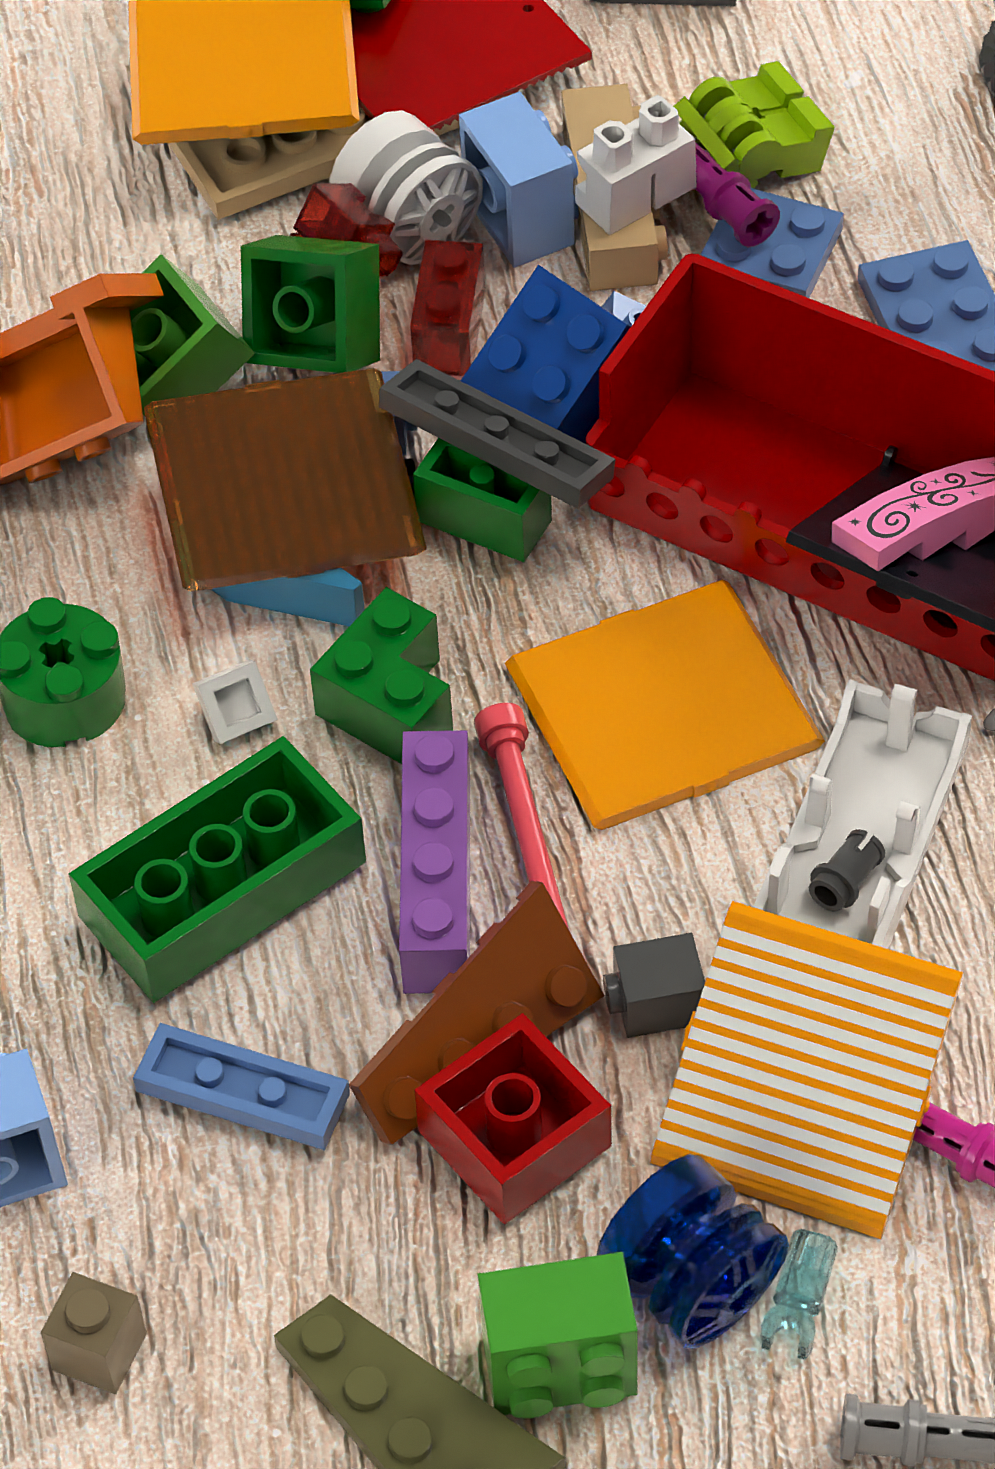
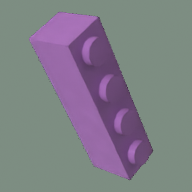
M467 730L403 732L399 955L403 994L432 993L449 972L455 973L470 957V762Z

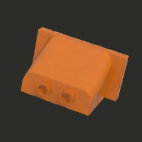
M156 273L97 274L50 296L53 309L0 333V485L27 477L29 483L53 477L63 471L60 464L61 461L76 455L78 462L105 454L112 450L109 440L125 434L144 423L130 311L164 296Z

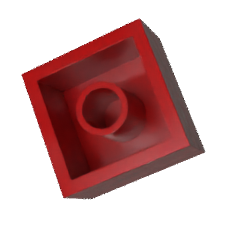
M521 1013L414 1089L418 1131L504 1225L612 1146L611 1104L524 1013Z

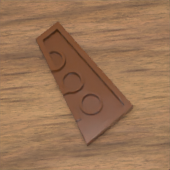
M531 881L516 897L519 902L500 923L494 922L476 942L479 947L455 973L449 972L432 991L434 997L412 1021L406 1020L349 1083V1087L381 1142L392 1145L418 1127L414 1089L521 1013H524L547 1037L605 996L543 882Z

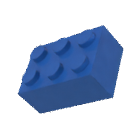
M538 265L460 381L586 444L587 433L599 419V369L631 327Z

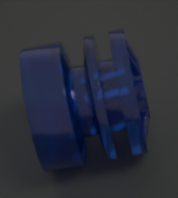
M692 1154L669 1162L652 1174L628 1197L608 1224L599 1241L597 1255L623 1252L631 1297L645 1299L650 1296L648 1310L652 1318L659 1324L668 1325L672 1337L683 1348L697 1349L710 1343L734 1326L757 1303L772 1284L785 1262L789 1248L787 1236L774 1223L764 1222L761 1211L754 1205L741 1203L734 1206L737 1195L733 1185L703 1157Z

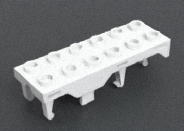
M849 679L835 726L817 769L810 777L809 788L786 842L777 849L753 907L889 949L967 750L972 715L936 706L931 711L916 712L913 720L917 689L896 683L889 699L884 690ZM861 829L868 832L867 837L858 846L860 850L865 847L873 835L877 837L885 849V858L858 887L859 897L852 906L842 908L839 911H829L818 905L809 893L810 874L818 864L828 863L846 841L851 831Z

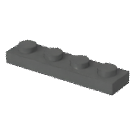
M415 359L379 388V407L577 509L614 477L615 458L418 359Z

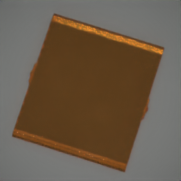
M370 368L281 382L280 379L247 384L245 388L153 401L143 407L182 587L184 589L200 591L286 576L287 578L324 573V570L418 555L427 549L393 415L379 407V388L385 384L381 371Z

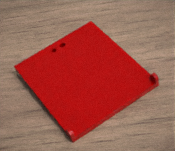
M391 0L384 9L373 13H360L356 9H350L358 106L371 120L385 112L402 110L416 116L432 131L435 128L441 130L445 124L451 125L454 119L459 121V114L509 96L511 93H517L520 89L526 90L529 84L535 86L539 80L544 82L548 76L554 77L557 71L563 73L566 67L572 69L592 60V50L544 0Z

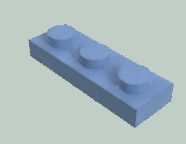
M159 1023L133 1077L136 1092L322 1150L326 1149L350 1095L349 1081L347 1079L163 1023Z

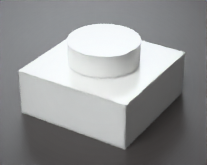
M247 660L192 683L214 741L219 744L278 720L257 664L253 660Z

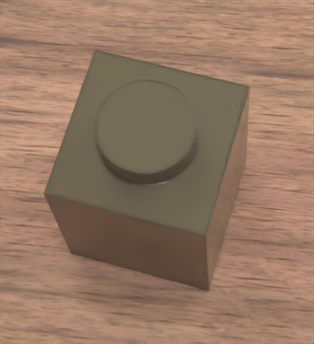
M72 1272L40 1332L52 1371L115 1395L147 1335L137 1295Z

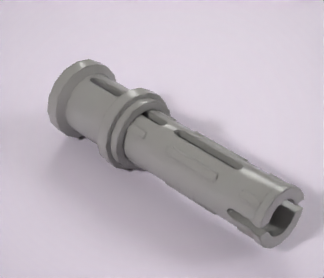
M846 1393L842 1412L840 1459L853 1460L857 1453L898 1457L904 1466H915L916 1463H923L924 1456L994 1464L995 1418L927 1412V1405L920 1404V1400L908 1399L904 1406L860 1402L857 1394Z

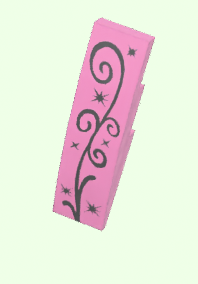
M995 457L965 461L929 472L877 495L832 522V543L876 571L881 570L906 552L923 561L950 542L967 550L995 531Z

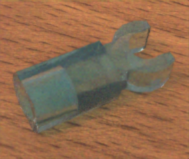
M805 1229L793 1232L773 1296L774 1303L777 1306L771 1308L765 1314L761 1324L760 1341L762 1349L770 1350L773 1344V1337L779 1330L792 1329L800 1335L797 1358L806 1360L812 1353L816 1333L815 1322L812 1317L817 1316L821 1310L838 1251L836 1242L830 1236Z

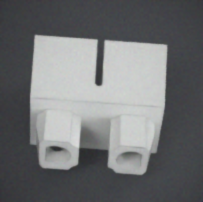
M659 95L641 103L639 118L624 125L621 121L609 120L594 129L593 143L576 151L579 164L586 173V180L575 186V203L609 236L651 213V206L656 210L696 188L695 138L679 124L678 110Z

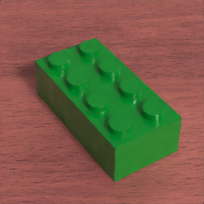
M282 736L68 873L78 916L154 1004L365 864L366 854L362 818L300 752Z

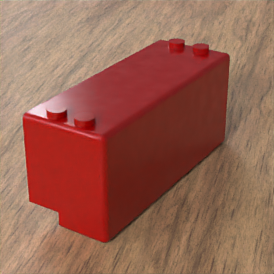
M691 253L685 255L599 369V419L587 433L586 444L615 458L613 479L587 501L588 506L600 514L995 682V632L916 598L903 599L878 588L876 581L786 543L788 533L792 528L881 465L884 454L890 445L898 448L895 462L923 474L965 461L995 457V371L699 254Z

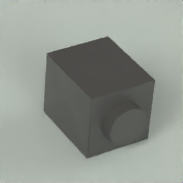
M692 932L613 946V973L603 975V986L610 1015L621 1013L627 1038L686 1028L692 1012L697 1010L705 984Z

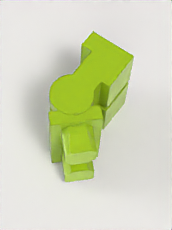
M779 61L761 64L757 76L729 82L723 77H711L695 88L689 100L684 96L673 106L678 110V115L682 119L679 124L695 138V142L704 150H707L710 156L723 169H726L728 172L733 171L743 174L749 180L751 188L759 184L756 179L762 178L772 171H775L780 178L820 172L835 126L809 96L803 97L804 90Z

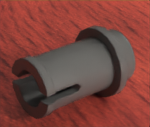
M861 829L853 830L828 863L818 864L810 874L809 893L818 905L829 911H839L842 908L852 906L859 897L858 887L885 858V849L877 837L873 835L865 847L860 850L858 846L867 837L868 832Z

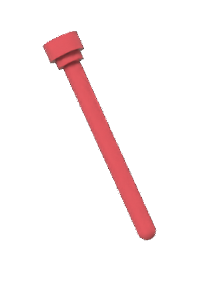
M498 703L481 710L474 718L479 745L488 752L490 757L497 760L529 883L531 881L543 882L568 928L521 754L525 748V741L529 736L523 710L514 703Z

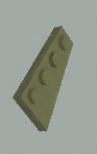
M331 1294L274 1335L277 1350L377 1469H566L564 1456Z

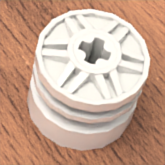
M402 110L385 112L366 122L355 132L337 156L330 176V196L336 206L340 209L350 186L355 187L365 198L354 222L360 228L368 230L374 240L380 245L385 246L394 258L409 265L429 262L452 247L464 235L474 220L483 193V179L476 167L468 160L461 158L455 149L443 144L438 135L416 116ZM353 199L345 208L344 214L352 219L360 200Z

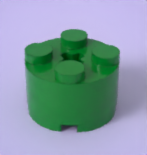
M44 597L35 600L29 606L27 612L16 617L4 628L0 634V699L7 720L16 734L36 745L51 748L66 747L65 741L86 737L87 742L99 737L117 721L125 705L126 684L118 632L114 625L91 609L73 604H63L57 598Z

